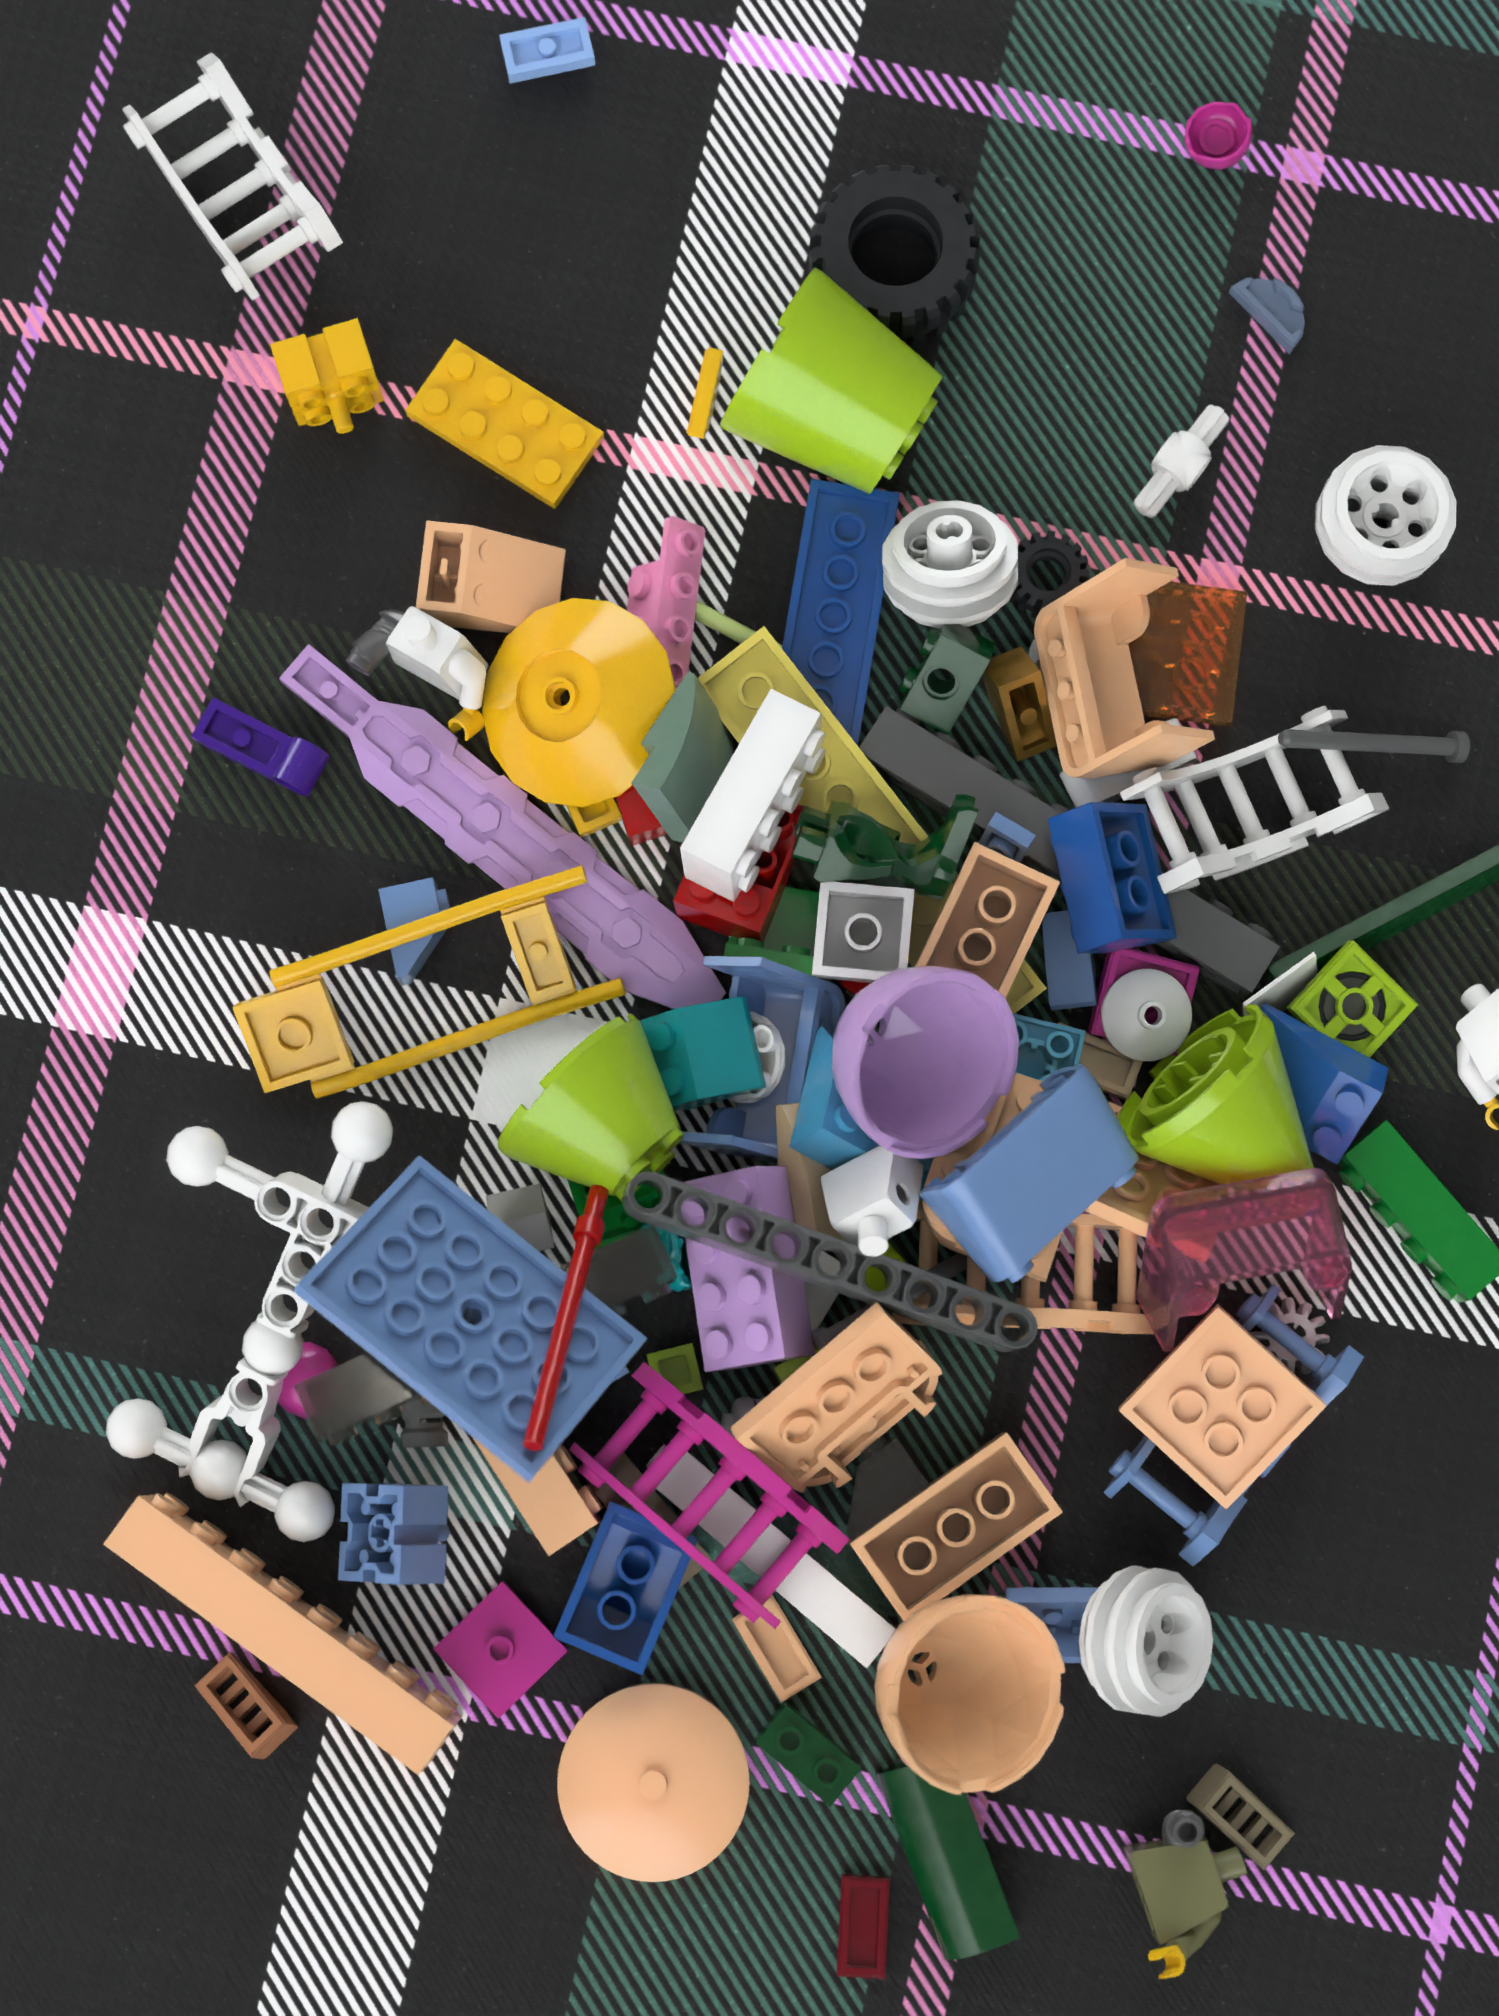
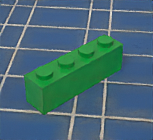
M1387 1120L1377 1124L1345 1151L1338 1162L1342 1168L1338 1171L1342 1180L1354 1192L1361 1190L1372 1203L1369 1209L1373 1216L1384 1227L1389 1228L1392 1226L1403 1239L1400 1245L1404 1252L1415 1263L1420 1264L1423 1262L1434 1275L1431 1279L1433 1285L1447 1300L1451 1301L1454 1298L1457 1303L1470 1301L1499 1276V1249Z

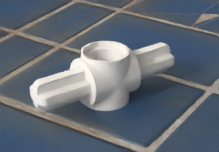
M1207 406L1188 431H1179L1178 433L1175 431L1161 447L1151 463L1154 475L1133 503L1141 515L1149 518L1155 517L1175 491H1188L1203 473L1211 460L1209 447L1229 421V417L1221 407Z

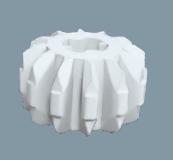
M1291 1297L1283 1299L1281 1310L1275 1302L1272 1303L1268 1311L1289 1328L1293 1329L1311 1346L1329 1343L1328 1335H1316L1315 1328L1322 1326L1325 1323V1319L1322 1316L1313 1318L1310 1321L1307 1319L1312 1311L1310 1303H1303L1297 1311L1294 1299ZM1263 1330L1261 1332H1250L1252 1336L1261 1341V1344L1293 1373L1295 1372V1366L1303 1375L1311 1373V1369Z

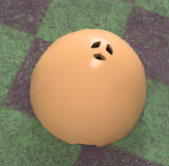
M968 1594L934 1601L915 1611L897 1627L887 1642L877 1667L875 1682L876 1709L883 1729L902 1761L926 1782L955 1795L978 1791L995 1792L1022 1778L1040 1761L1053 1741L1064 1711V1707L1060 1703L1061 1674L1065 1673V1665L1057 1642L1045 1623L1026 1607L992 1595ZM924 1652L919 1659L913 1661L916 1654ZM932 1663V1670L928 1676L926 1668ZM909 1669L914 1671L916 1682H912L909 1679Z

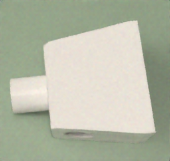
M879 1145L821 1176L826 1207L833 1228L848 1243L859 1246V1250L867 1256L884 1254L888 1249V1238L910 1228L916 1221L923 1165L916 1158L901 1157Z

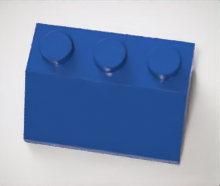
M1090 802L1048 818L1051 846L1056 855L1061 877V891L1066 899L1071 922V935L1076 944L1078 954L1109 953L1177 938L1168 896L1164 894L1157 879L1158 876L1162 875V870L1146 804Z

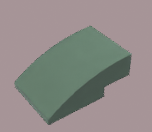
M690 672L686 673L641 742L649 756L632 781V785L671 840L682 843L734 752L733 735L721 721L716 705L695 673Z

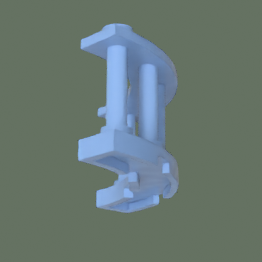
M1275 1284L1261 1297L1252 1293L1236 1313L1240 1318L1238 1323L1248 1332L1257 1325L1313 1371L1311 1376L1315 1380L1308 1387L1324 1400L1327 1406L1348 1386L1364 1357L1350 1345L1336 1358L1330 1354L1324 1356L1268 1311L1281 1291ZM1144 1435L1131 1453L1128 1450H1124L1111 1465L1108 1472L1114 1478L1104 1491V1494L1111 1499L1128 1482L1185 1528L1183 1534L1188 1537V1540L1178 1555L1194 1567L1219 1544L1235 1517L1248 1501L1243 1495L1250 1486L1227 1510L1215 1500L1205 1514L1202 1511L1196 1513L1141 1468V1465L1156 1445ZM1291 1443L1259 1476L1262 1478L1266 1477L1291 1446Z

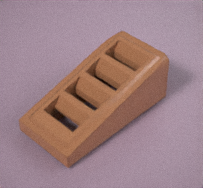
M231 1652L195 1685L251 1758H267L298 1728L284 1708ZM234 1674L238 1680L220 1696L216 1690ZM246 1689L249 1695L233 1710L229 1705ZM259 1705L262 1710L246 1725L242 1719ZM271 1720L273 1724L257 1737L255 1734Z

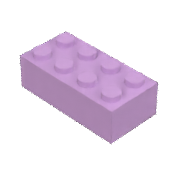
M753 1166L683 1182L795 1223L786 1166ZM693 1201L682 1203L681 1214L683 1220L690 1225L702 1224L704 1221L702 1207ZM735 1217L728 1220L726 1229L731 1239L736 1242L747 1241L750 1234L747 1223L741 1218ZM784 1234L775 1235L773 1239L775 1253L784 1259L792 1258L795 1253V1245L792 1239ZM685 1238L705 1372L740 1369L815 1355L804 1280Z

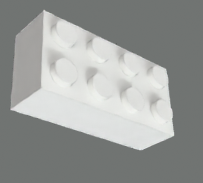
M770 689L680 847L685 878L732 902H735L741 890L745 892L750 890L759 872V867L755 864L763 850L770 853L774 848L782 830L781 827L777 826L785 811L792 813L795 810L804 789L800 787V784L807 772L814 774L823 760L825 749L821 747L825 733L821 731L820 712Z

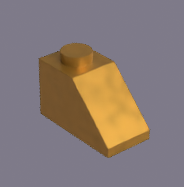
M1022 647L991 658L982 675L989 701L1016 761L1019 762L1056 747L1048 699L1040 669Z

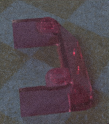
M1311 1168L1173 1193L1160 1199L1151 1209L1136 1299L1163 1352L1173 1351L1179 1317L1196 1316L1206 1312L1216 1300L1220 1284L1302 1268L1307 1283L1317 1293L1332 1320L1340 1318L1352 1271V1261L1335 1186L1324 1170Z

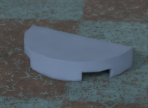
M1249 277L1231 286L1229 293L1290 355L1303 336L1305 324L1303 315L1304 305L1295 290L1275 278L1271 281L1263 278L1253 279Z

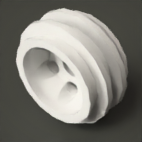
M1377 445L1353 453L1333 470L1316 503L1315 531L1324 554L1342 573L1365 584L1394 586L1418 578L1445 551L1456 528L1457 501L1447 477L1429 458L1406 447ZM1371 484H1385L1386 490L1376 492L1372 489ZM1403 492L1414 502L1413 505L1404 502L1402 498ZM1349 498L1359 502V511H1348ZM1374 517L1384 520L1388 527L1381 528L1377 526L1373 521ZM1412 523L1421 525L1422 535L1419 537L1412 536L1408 531V525ZM1393 544V545H1395L1396 548H1389V547Z
M937 501L918 507L892 528L882 545L884 590L895 607L919 624L941 629L943 624H960L966 628L984 622L1009 602L1018 585L1017 539L1006 523L999 520L997 515L980 505L964 501Z
M1130 1566L1117 1571L1107 1581L1103 1582L1089 1599L1082 1616L1079 1636L1082 1667L1098 1695L1114 1710L1162 1717L1179 1709L1202 1686L1211 1663L1213 1634L1208 1610L1202 1597L1194 1590L1193 1586L1178 1572L1160 1568L1149 1569L1140 1566Z

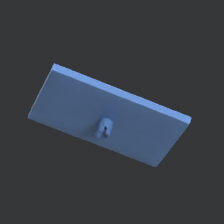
M420 1155L301 1279L294 1290L299 1297L529 1483L647 1340L643 1334L584 1288L543 1449L541 1451L526 1449L523 1446V1441L567 1273Z

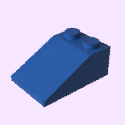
M1263 1002L1260 1009L1274 1025L1308 1148L1338 1164L1383 1094L1389 1068Z
M610 1501L553 1637L643 1675L691 1557L642 1514ZM689 1535L686 1539L696 1547L699 1538Z

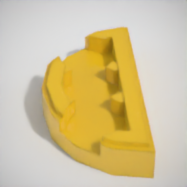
M710 347L705 350L686 432L688 436L705 439L720 383L723 350Z

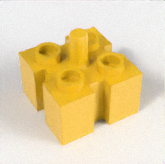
M358 318L323 328L324 333L306 338V335L302 334L270 344L285 395L299 426L305 424L308 426H320L333 419L338 433H348L354 428L350 412L355 414L363 413L374 408L375 403L384 401Z

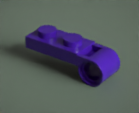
M214 697L211 699L191 735L195 742L305 797H309L330 759L329 754L314 744L299 737L292 738Z

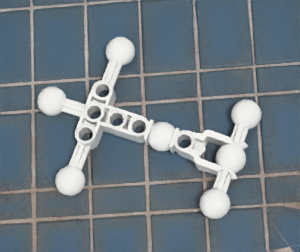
M356 1102L350 1103L340 1110L333 1121L331 1134L338 1154L324 1186L294 1172H285L277 1177H273L229 1156L224 1139L213 1129L200 1126L187 1127L175 1135L168 1146L166 1160L175 1178L183 1184L197 1187L210 1185L215 1181L254 1199L256 1211L261 1218L291 1234L263 1299L262 1312L258 1314L256 1321L251 1323L244 1334L242 1345L244 1358L236 1366V1369L240 1372L230 1380L224 1394L200 1412L191 1439L167 1428V1422L162 1410L152 1401L138 1398L120 1403L114 1408L107 1419V1438L111 1447L121 1456L136 1459L148 1457L155 1453L179 1465V1478L190 1475L195 1489L206 1498L223 1500L235 1496L240 1507L250 1500L274 1512L279 1530L289 1539L300 1542L316 1540L326 1534L331 1527L334 1519L335 1505L330 1492L320 1484L309 1481L293 1483L287 1487L259 1472L264 1468L281 1430L280 1422L274 1417L282 1391L283 1379L288 1375L289 1370L295 1367L302 1355L303 1338L301 1333L309 1325V1322L305 1319L315 1311L311 1305L294 1292L296 1285L310 1271L301 1261V1251L312 1255L317 1264L369 1209V1207L350 1199L365 1162H372L380 1158L391 1145L393 1126L388 1114L378 1105ZM277 1187L285 1190L290 1196V1208L284 1207L277 1200ZM319 1208L330 1212L334 1220L333 1228H328L321 1223L318 1215ZM283 1294L290 1295L295 1299L298 1305L297 1313L290 1311L285 1306ZM248 1378L254 1379L260 1384L262 1396L256 1395L251 1391ZM229 1416L236 1425L246 1426V1432L253 1437V1443L248 1456L246 1451L235 1442L226 1440L211 1441L221 1419Z

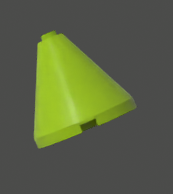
M1248 1004L1245 1009L1250 1015L1240 1017L1232 1008L1189 1034L1178 1048V1056L1170 1054L1156 1063L1148 1072L1154 1081L1147 1089L1143 1098L1141 1099L1135 1091L1131 1092L1123 1104L1117 1119L1137 1153L1281 1208L1289 1206L1297 1208L1305 1204L1314 1195L1315 1188L1313 1186L1317 1177L1272 1021L1257 1005Z

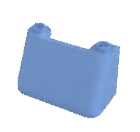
M1084 1064L1055 1070L1039 1084L1044 1091L1036 1092L1030 1098L1032 1102L969 1159L960 1160L954 1166L955 1170L943 1179V1182L939 1177H935L918 1193L991 1282H1000L1008 1278L1011 1283H1014L1025 1276L1033 1268L1034 1264L1031 1259L1111 1186L1115 1189L1122 1186L1137 1172L1133 1165L1137 1162L1138 1155L1096 1079Z

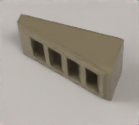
M1214 1764L1186 1798L1197 1811L1263 1870L1267 1868L1295 1834L1230 1771L1219 1764ZM1240 1797L1243 1801L1225 1821L1222 1818L1223 1815ZM1253 1811L1258 1813L1240 1835L1237 1832ZM1269 1823L1273 1828L1255 1849L1251 1843Z

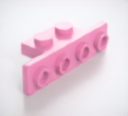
M671 516L665 518L660 560L632 567V574L628 582L629 598L627 611L644 620L667 651L677 689L689 671L705 529L697 524Z

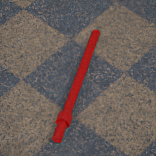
M601 1185L590 1187L584 1213L577 1218L574 1228L573 1239L576 1241L523 1441V1446L531 1451H541L543 1449L594 1248L599 1246L602 1241L605 1229L602 1217L609 1190Z

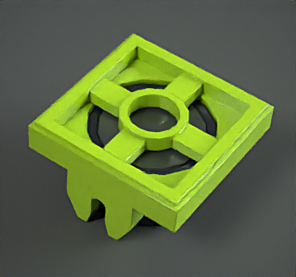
M1349 940L1293 999L1286 1009L1302 1023L1370 1058L1418 1004L1354 940Z

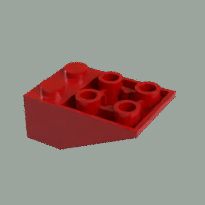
M798 804L792 813L785 811L777 825L782 828L780 836L770 853L763 850L755 864L759 867L757 878L748 892L741 890L735 902H732L685 878L684 875L673 900L676 916L726 936L750 938L764 942L795 857L792 856L794 843L797 838L794 836L803 806Z

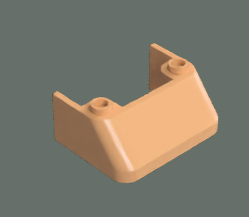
M1124 558L1048 604L1037 615L1034 624V636L1060 763L1063 771L1068 776L1093 779L1163 767L1215 740L1214 733L1211 730L1176 726L1160 720H1153L1145 724L1128 644L1139 638L1148 626L1150 609L1147 595L1179 577L1177 568Z

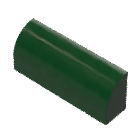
M904 1762L875 1772L944 1959L957 1960L971 1957L1019 1939L1018 1930L966 1793L955 1795L934 1787L912 1771Z

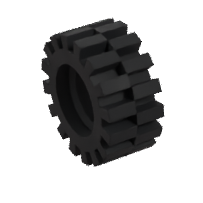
M1048 531L1045 537H1041L1040 532L1032 534L1029 541L1024 538L1019 542L1018 585L1010 600L1011 602L1016 600L1019 603L1017 609L1022 613L1026 609L1032 611V618H1037V615L1045 606L1089 579V570L1086 569L1088 565L1087 556H1081L1082 547L1077 542L1073 546L1069 544L1070 537L1065 534L1059 539L1055 538L1056 531ZM1049 560L1058 564L1064 574L1062 585L1051 591L1037 588L1030 579V569L1035 563Z

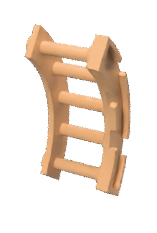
M918 1201L915 1221L920 1222L918 1268L927 1271L937 1265L938 1239L927 1226L923 1215L922 1201ZM1080 1214L1068 1225V1227H1075L1074 1300H1069V1309L1044 1308V1299L1040 1298V1280L1028 1276L1021 1278V1296L1016 1298V1304L1024 1306L1036 1317L1037 1329L1068 1328L1074 1329V1331L1113 1334H1159V1315L1141 1314V1305L1136 1304L1138 1234L1098 1216ZM1094 1229L1119 1231L1117 1304H1112V1312L1097 1311V1301H1093ZM967 1256L966 1285L985 1292L986 1275L973 1259ZM927 1292L913 1300L914 1305L926 1309L930 1303V1293ZM961 1300V1305H956V1315L960 1322L965 1325H971L975 1319L974 1307L966 1300ZM893 1313V1318L901 1324L928 1326ZM1005 1316L1001 1323L1002 1326L1007 1328H1020L1018 1322L1010 1316Z

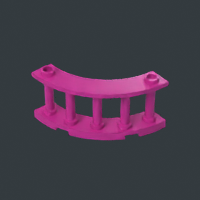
M643 1362L632 1375L645 1388V1391L640 1395L643 1399L642 1402L594 1458L576 1443L569 1448L583 1462L577 1470L598 1489L606 1482L654 1526L738 1598L732 1605L753 1624L761 1617L776 1629L781 1621L763 1606L764 1603L812 1546L817 1549L823 1542L838 1554L850 1539L811 1504L809 1505L792 1490V1487L717 1422L685 1398L684 1394ZM668 1408L682 1420L677 1426L680 1431L629 1490L608 1470L657 1412L662 1415ZM705 1439L723 1455V1458L718 1462L721 1468L671 1526L644 1502L695 1443L699 1446ZM745 1476H748L765 1491L760 1498L763 1503L712 1562L686 1538L736 1479L741 1482ZM788 1511L800 1522L795 1528L798 1534L752 1589L747 1592L728 1574L777 1515L782 1518Z

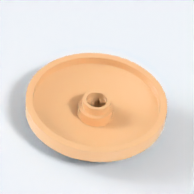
M641 1683L619 1689L595 1703L577 1722L566 1741L560 1758L557 1779L558 1799L570 1834L579 1847L594 1862L604 1869L627 1879L645 1882L669 1881L700 1870L712 1862L731 1842L742 1822L747 1807L750 1783L749 1767L742 1741L736 1729L725 1714L711 1701L681 1686L668 1683Z

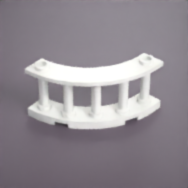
M211 52L197 61L204 73L198 77V84L143 119L140 118L138 113L129 104L122 109L129 120L123 127L137 149L144 145L146 146L176 194L226 265L221 271L235 293L243 289L253 301L260 295L250 281V278L308 241L311 245L318 241L328 252L343 243L320 203L301 181L297 183L289 172L291 169L270 137H265L259 127L255 130L252 128L247 119L254 115L253 111L221 60ZM209 98L212 102L219 98L232 118L231 121L226 123L228 128L170 165L152 135ZM248 143L259 159L254 164L256 169L197 205L181 180L235 145L239 144L242 147ZM265 184L268 187L276 184L284 195L279 198L280 204L222 240L209 220ZM291 219L293 223L297 222L298 226L239 263L234 256Z
M1322 706L1301 716L1303 723L1291 729L1332 731V726L1348 719L1345 710H1328L1326 706ZM1279 734L1230 754L1193 766L1159 772L1157 767L1148 769L1132 778L1133 786L1120 792L1123 801L1140 798L1146 799L1172 858V861L1169 862L1171 870L1157 877L1164 894L1197 887L1200 885L1198 878L1212 875L1214 880L1217 881L1265 864L1309 846L1306 840L1307 836L1316 833L1317 837H1320L1331 831L1335 835L1389 810V807L1382 793L1366 794L1364 789H1358L1341 750L1320 749L1341 795V798L1338 799L1340 806L1317 816L1315 811L1310 812L1284 755L1283 749L1285 747L1278 742ZM1264 757L1270 766L1293 818L1290 821L1291 828L1270 835L1268 829L1263 830L1236 770ZM1218 775L1246 836L1243 839L1244 845L1230 850L1227 849L1226 844H1220L1194 786L1195 783ZM1173 790L1177 791L1204 852L1200 857H1197L1195 852H1189L1164 793Z

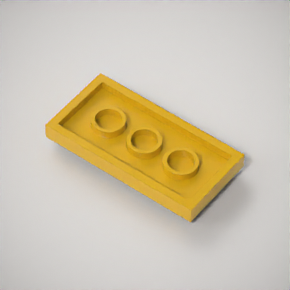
M457 339L452 342L405 409L409 418L553 509L557 508L604 439L603 431Z

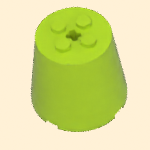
M814 267L777 322V325L783 329L773 343V349L770 353L763 349L760 350L720 422V427L731 434L871 494L882 475L889 480L891 479L904 458L900 453L905 455L924 426L922 424L926 422L938 400L932 397V394L943 376L830 277Z

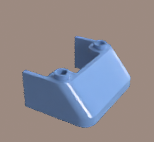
M704 956V966L733 976L729 998L746 996L749 1011L768 1018L779 1030L785 1046V1068L780 1083L769 1096L755 1103H736V1109L731 1107L718 1108L710 1117L707 1124V1133L681 1131L684 1137L680 1142L721 1154L778 1163L776 1105L800 1102L817 1029L823 1026L834 1037L837 1023L845 1010L843 993L833 983L763 957Z

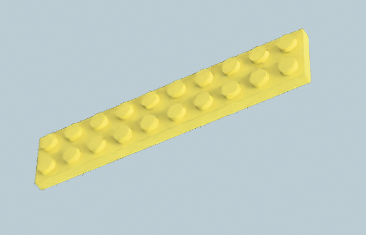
M765 626L698 677L700 683L716 705L721 721L738 743L741 742L770 689L821 713V731L825 733L821 748L825 749V754L817 771L814 774L807 772L800 784V787L804 790L798 803L799 805L827 813L831 801L850 803L852 807L871 816L877 822L901 832L900 842L917 844L928 837ZM957 873L953 883H950L941 900L922 896L914 892L908 962L912 967H915L955 883L958 876ZM1023 960L1006 997L1007 1003L1014 1014L1047 989L1025 960Z

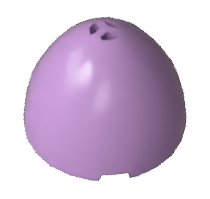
M939 966L897 969L878 978L857 993L843 1011L836 1026L832 1046V1071L836 1089L853 1120L880 1146L896 1155L907 1158L926 1159L944 1156L964 1146L981 1133L988 1125L985 1118L996 1104L1000 1095H1008L1018 1061L1019 1038L1015 1018L1006 998L986 981L971 972ZM879 1021L880 1026L879 1032L877 1033L874 1029Z

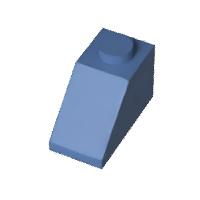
M433 877L378 889L387 930L451 908L446 888L438 890ZM447 929L391 948L396 977L402 986L413 982Z

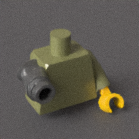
M1175 1810L1170 1812L1163 1821L1161 1840L1129 1844L1123 1847L1152 1934L1160 1945L1167 1942L1166 1947L1156 1948L1148 1953L1150 1961L1165 1959L1166 1968L1163 1973L1158 1975L1159 1979L1177 1977L1182 1974L1185 1968V1961L1202 1947L1221 1922L1222 1911L1229 1907L1222 1883L1247 1874L1243 1858L1237 1846L1211 1854L1209 1845L1203 1837L1204 1824L1201 1818L1192 1811Z

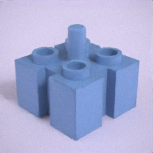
M342 1483L340 1522H348L347 1541H340L338 1580L394 1585L445 1584L446 1544H439L438 1542L446 1541L450 1533L447 1525L448 1485Z

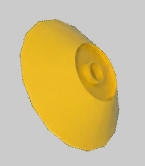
M571 598L538 609L505 637L487 672L482 716L491 753L515 785L545 803L586 807L620 796L632 786L633 779L649 755L641 742L670 700L676 687L667 651L648 625L641 618L613 602ZM568 690L570 700L566 705L562 706L560 701L561 695Z

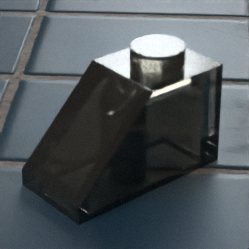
M881 1436L861 1451V1456L864 1460L855 1467L845 1533L851 1541L930 1486L897 1438H893L887 1443L883 1436Z

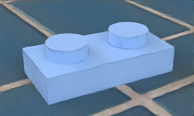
M585 17L499 35L510 83L595 66L594 53Z

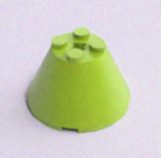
M630 1013L627 1016L630 1020L629 1022H625L618 1016L598 1028L572 1049L538 1083L545 1091L529 1109L520 1104L505 1125L497 1144L499 1151L504 1156L587 1187L593 1185L604 1186L609 1190V1195L616 1196L621 1202L625 1188L634 1177L640 1173L648 1172L650 1169L658 1173L675 1156L672 1149L682 1140L684 1134L680 1131L678 1120L642 1024L633 1014ZM641 1185L635 1188L634 1193L640 1188Z

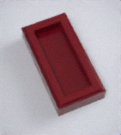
M841 1874L837 1976L885 1979L890 1889L889 1876Z

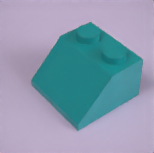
M746 996L676 1008L640 1020L673 1110H691L766 1087Z

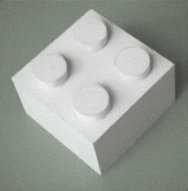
M843 882L820 883L812 976L824 979L872 983L897 969L907 968L915 889Z

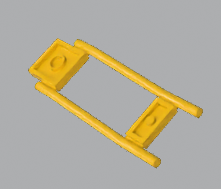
M580 865L504 889L313 957L271 969L269 974L272 984L276 987V991L238 1002L232 1007L264 1093L310 1079L315 1098H322L369 1083L528 1025L626 995V989L621 977L577 991L576 983L547 899L544 897L588 883L584 866ZM500 910L501 919L528 996L533 1005L355 1068V1061L321 973Z

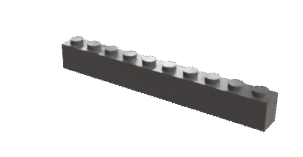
M885 706L859 747L882 778L945 818L956 795L967 794L975 797L974 808L978 809V814L970 833L981 839L990 820L998 812L1036 835L1021 864L1061 883L1056 855L1051 846L1048 818L1069 811V809L1057 803L1049 806L1035 797L1037 792L1028 784L1017 779L1010 782L997 774L998 768L987 759L977 755L972 759L959 751L958 743L951 737L941 732H936L933 735L919 726V719L901 711L900 708L894 711ZM1194 888L1167 893L1177 938L1153 945L1180 962L1199 966L1200 974L1242 1000L1246 999L1253 992L1280 948L1279 945L1271 941L1273 936L1256 924L1249 923L1246 926L1231 917L1233 911L1229 907L1214 899H1209L1208 902L1192 893Z

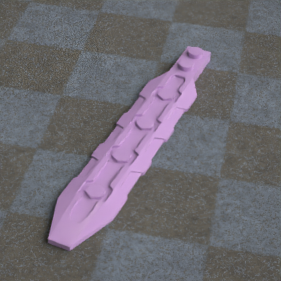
M309 644L279 677L281 683L350 738L366 781L398 807H406L445 839L444 844L468 864L474 863L504 889L583 865L588 883L544 897L547 899L558 933L586 955L585 960L609 980L621 977L627 993L672 1009L719 1001L725 996L726 992L713 970L703 965L704 955L679 917L644 889L638 890L597 856L598 851L576 833H568L527 799L528 795L506 776H498L458 743L457 736L425 710L378 701Z

